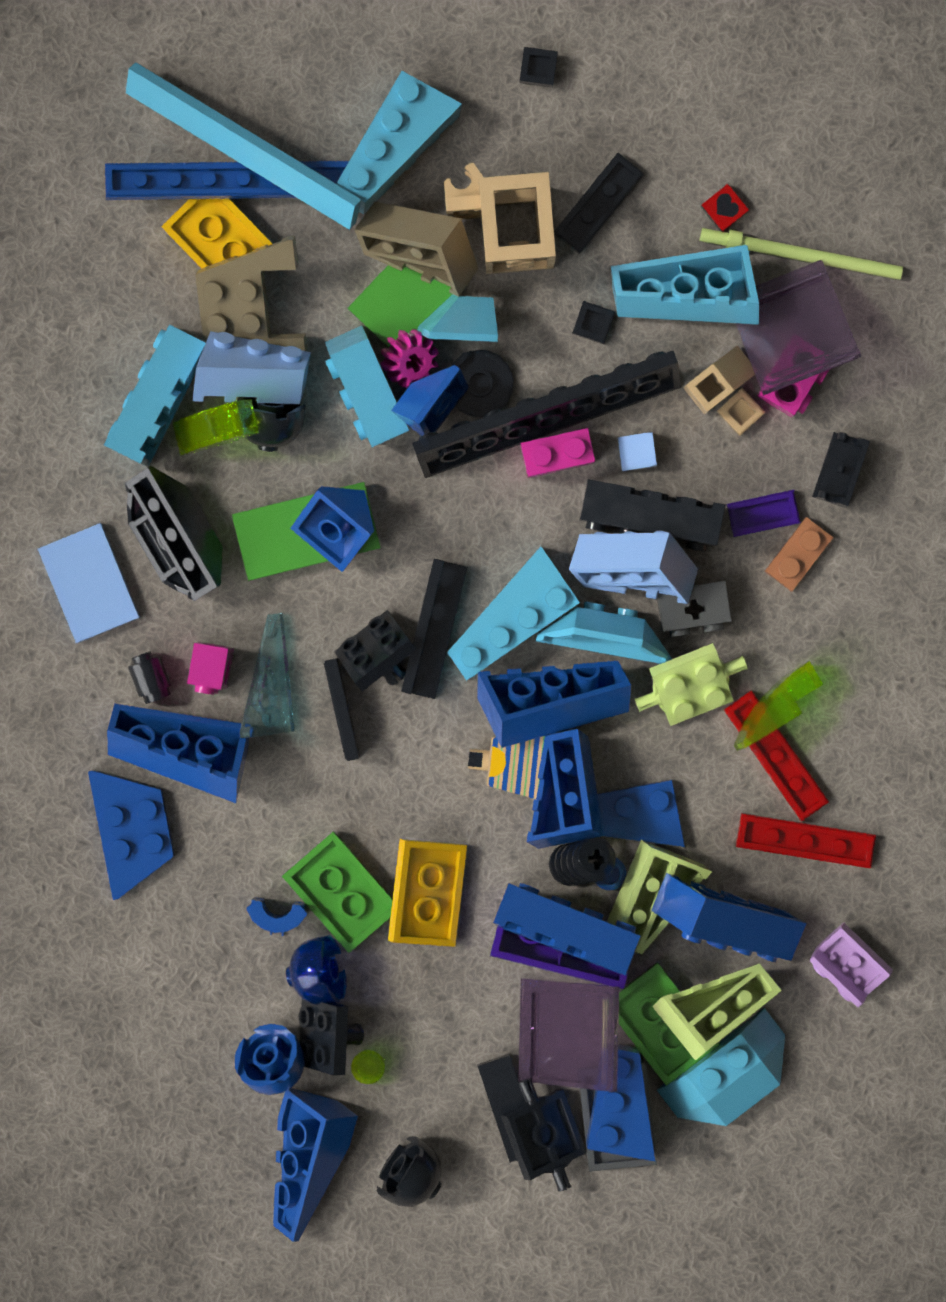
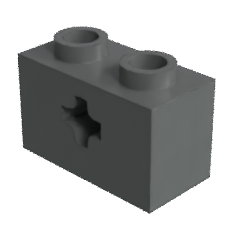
M726 581L693 585L688 604L678 603L677 596L658 593L657 603L661 630L663 632L669 631L670 637L689 635L690 628L703 626L704 632L724 629V622H731ZM690 600H695L696 605L703 606V612H699L695 620H693L691 614H685L684 608L690 606Z

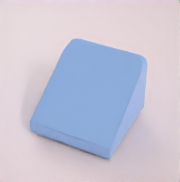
M653 432L618 437L622 471L657 466Z

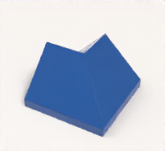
M453 365L411 383L391 411L420 436L436 432L469 386L461 369Z
M321 486L290 529L341 572L347 568L374 532L365 490Z

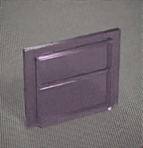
M822 260L756 285L759 300V325L736 323L763 395L861 357Z
M521 979L518 1081L532 1078L533 1083L617 1092L619 986Z

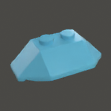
M584 602V608H574L538 633L536 637L537 642L659 664L672 660L646 620L637 618L638 611L618 608L617 614L604 612L605 605Z
M765 1008L722 1039L717 1048L667 1086L664 1084L657 1089L677 1118L727 1126L780 1086L785 1034Z

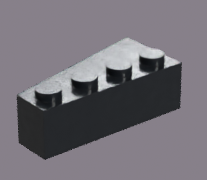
M588 479L579 521L586 522V529L605 532L606 526L619 528V534L627 531L636 533L665 531L670 533L675 540L687 542V549L706 552L707 546L714 547L718 545L726 504L713 502V505H709L693 498L678 496L674 498L661 492L638 491L633 487Z

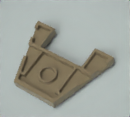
M288 236L280 242L269 246L268 244L261 246L253 252L239 257L234 256L199 269L196 272L195 277L203 339H208L210 331L217 333L227 332L236 337L250 340L261 339L270 344L284 347L294 346L300 350L308 351L306 333L271 334L264 271L297 269L298 256L295 236Z

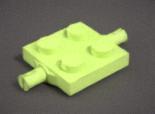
M712 643L649 668L653 679V692L634 698L639 712L659 705L665 712L670 726L733 702L734 700L729 689V676L743 670H748L743 656L723 663Z

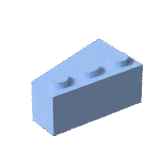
M210 331L196 367L192 401L203 402L204 396H224L225 402H236V397H257V403L300 404L306 387L311 352L300 350L294 346L284 347L270 344L261 339L250 340L233 336L227 332L217 333Z
M627 531L620 534H607L604 532L579 534L569 570L582 586L586 588L622 594L626 593L627 588L646 591L647 598L657 599L658 593L677 596L678 603L688 604L698 568L670 533L665 531H655L654 533Z

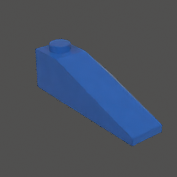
M294 1088L284 1093L277 1122V1130L284 1131L283 1150L276 1151V1162L281 1163L282 1182L275 1184L273 1226L292 1242H297L350 1146L358 1116L337 1100Z

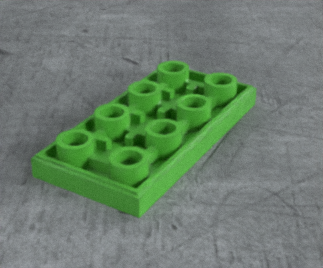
M365 482L341 487L365 490L374 532L357 554L380 549L381 546ZM314 494L232 514L248 581L328 562L324 556L290 529Z

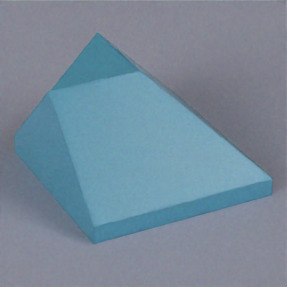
M452 294L418 326V331L421 332L422 336L429 339L498 342L494 299L491 297H458Z

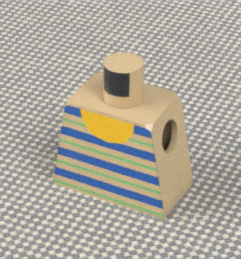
M492 736L490 750L470 749L468 769L488 771L487 786L536 799L540 780L538 779L545 736L501 748L496 736Z

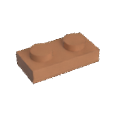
M805 517L764 572L792 592L834 537Z

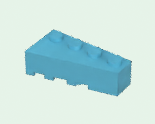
M747 245L611 266L612 288L618 317L759 325V300Z
M169 325L166 331L161 329L153 344V348L156 350L150 361L146 360L138 374L139 381L134 390H131L122 406L123 410L117 421L112 425L104 446L149 467L196 374V367L206 344L205 342L172 325Z
M540 547L447 653L464 678L468 680L580 602L543 548Z

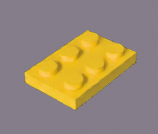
M189 199L161 226L201 269L234 256L239 257L253 252L261 246L272 245L266 236L230 199Z
M400 839L388 941L405 944L456 946L467 845Z

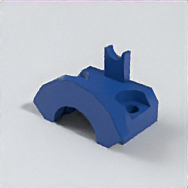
M254 897L252 903L246 908L252 921L260 928L270 931V935H272V932H281L282 936H284V932L297 927L307 916L306 904L301 901H295L291 911L284 915L273 914L265 905V898Z

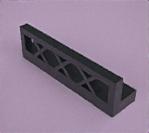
M434 558L413 641L416 650L410 654L401 692L432 699L436 698L468 567Z

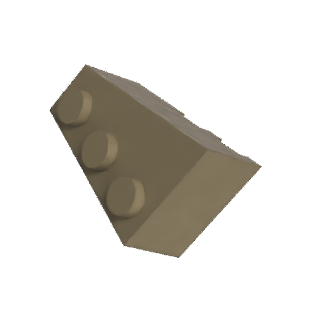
M374 202L354 229L364 255L400 271L407 267L421 273V280L431 284L433 279L450 286L449 293L458 297L479 269L461 218L401 207L394 204Z

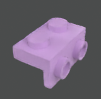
M844 922L815 948L810 958L815 971L820 976L828 978L837 987L839 994L857 1007H860L867 995L886 980L893 971Z

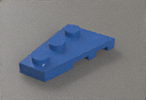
M672 780L597 794L603 836L685 847Z

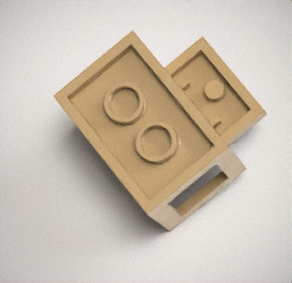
M469 163L465 166V175L471 180L467 188H455L450 178L444 181L447 216H454L462 220L482 218L486 274L554 268L556 252L549 172L483 177L476 165ZM535 202L538 244H529V241H516L508 243L509 246L499 247L495 205Z

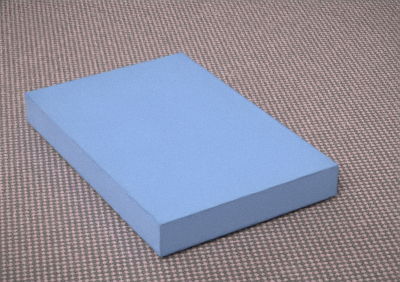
M102 523L38 548L76 643L140 618Z

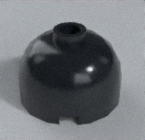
M239 397L237 399V424L241 434L251 443L258 445L259 450L267 452L277 451L279 446H285L294 441L303 428L306 406L305 404L301 406V402L300 404L257 403L256 397Z
M410 1136L407 1140L411 1143L405 1148L399 1144L386 1160L379 1175V1178L384 1181L382 1189L377 1186V1192L381 1197L395 1205L414 1207L425 1202L428 1198H434L441 1188V1181H439L441 1177V1162L437 1154L427 1143L416 1136Z

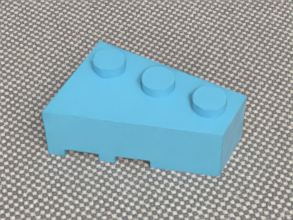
M362 325L326 341L325 344L331 358L325 362L333 380L340 377L345 389L339 391L347 410L354 408L359 418L353 423L361 441L368 438L371 447H374L409 431L407 424L391 411L397 402Z

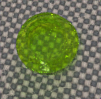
M373 1050L360 1051L354 1056L351 1063V1072L354 1078L363 1084H373L379 1081L385 1071L384 1059L378 1052Z

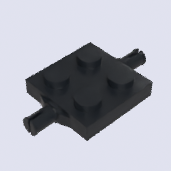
M532 1078L523 1079V1081L518 1082L525 1102L517 1109L501 1116L524 1180H532L544 1173H552L558 1192L567 1190V1188H571V1184L565 1167L573 1159L587 1152L563 1089H557L544 1096H538Z

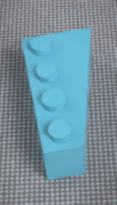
M401 71L336 183L362 199L359 209L360 213L364 215L372 204L394 184V181L416 162V159L440 137V134L449 125L456 121L460 116L462 103Z

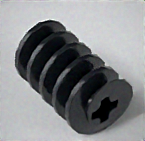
M593 838L558 846L550 855L548 865L550 873L557 882L565 886H575L603 881L614 870L616 859L612 846L606 840Z

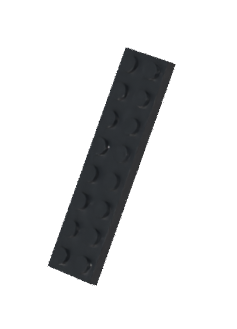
M663 351L649 355L642 362L622 364L616 367L613 372L602 376H588L577 385L557 387L546 396L537 399H523L515 407L506 410H492L486 413L483 418L472 422H458L450 430L441 433H427L421 436L419 441L412 443L424 477L428 478L518 446L523 442L541 438L681 388L678 361L674 351L667 353Z

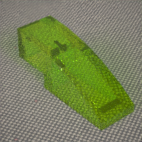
M252 400L230 402L173 422L180 456L259 434Z
M810 661L799 665L783 676L755 705L741 727L734 743L737 751L747 748L802 714L796 701L824 685Z

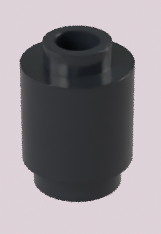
M151 651L132 658L134 664L128 666L138 696L143 697L145 704L171 695L168 688L171 684L160 655L153 657Z

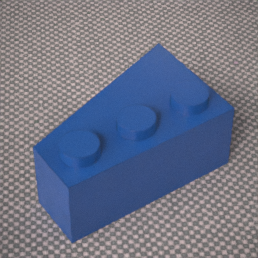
M579 729L546 735L538 773V779H540L538 792L532 808L534 815L531 832L528 831L527 843L540 849L603 836L589 737Z
M604 1041L586 1140L587 1149L655 1161L638 1047Z

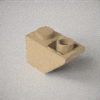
M737 345L684 387V390L705 415L756 375L758 371Z

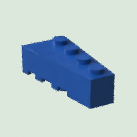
M619 661L574 664L573 669L563 670L555 668V666L542 667V671L522 673L521 668L507 669V674L491 675L490 671L478 672L477 699L501 748L629 712L631 684Z
M114 703L107 730L108 755L233 803L237 802L249 748L248 724Z
M666 873L651 909L652 912L683 931L681 936L691 942L700 944L702 939L707 940L708 944L722 950H726L727 946H732L733 950L743 955L751 956L752 952H756L759 957L771 962H776L777 958L792 960L807 924L785 910L750 899L746 901L722 890L721 893H718L694 881H691L690 885L680 880L678 876Z
M508 883L493 922L497 927L621 975H627L641 938L640 935L635 934L637 927L617 920L615 925L602 921L604 915L599 912L584 908L582 913L570 908L572 903L554 895H552L550 900L538 895L539 890L523 883H520L519 887Z

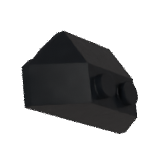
M153 466L147 467L125 482L126 491L128 492V525L162 583L182 594L188 595V598L193 601L200 599L220 586L223 546L189 487Z

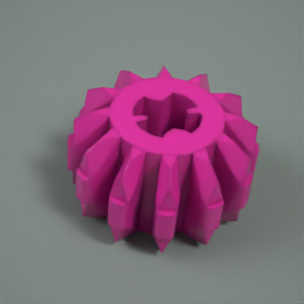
M411 329L409 333L405 330H399L398 339L395 340L392 337H387L390 347L380 349L381 354L386 357L380 364L387 371V378L392 382H398L401 387L407 388L410 383L431 375L428 372L430 368L439 367L438 363L433 359L439 354L438 349L432 345V339L422 336L421 332L417 329Z

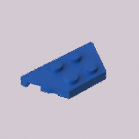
M93 770L89 771L88 775L112 898L117 900L175 856L162 789Z

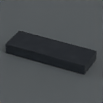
M617 153L555 229L554 234L578 254H581L644 176V173L620 153Z
M338 658L326 660L324 668L344 757L347 761L359 759L360 753Z
M507 1054L477 1064L509 1162H513L517 1159L501 1116L517 1109L525 1100L518 1085L519 1080L511 1056Z

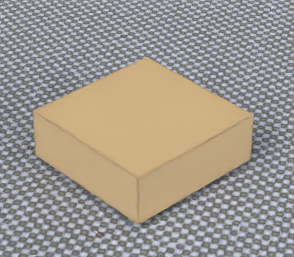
M741 388L717 413L741 436L765 411Z

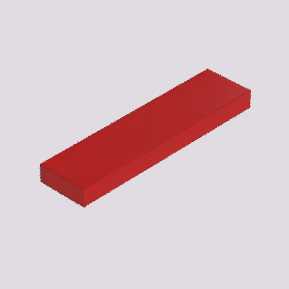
M752 690L723 709L801 822L829 803Z
M741 813L735 847L871 869L876 835Z

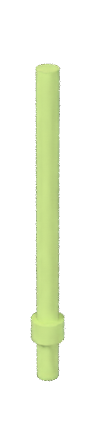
M702 228L699 239L701 242L726 246L725 248L747 245L748 251L897 280L901 279L903 266L743 236V232L730 229L727 233Z

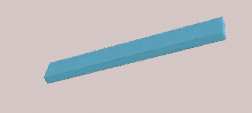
M135 62L129 68L126 94L350 230L356 224L362 199Z

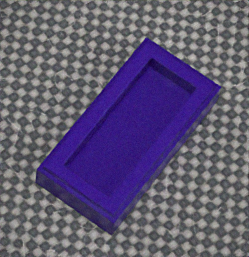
M794 490L726 504L733 537L801 523Z

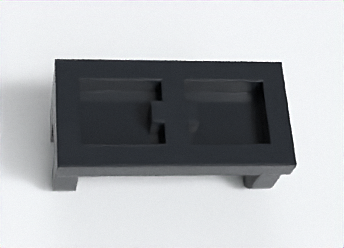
M834 432L812 497L843 508L848 507L870 441L862 438H853L843 432Z

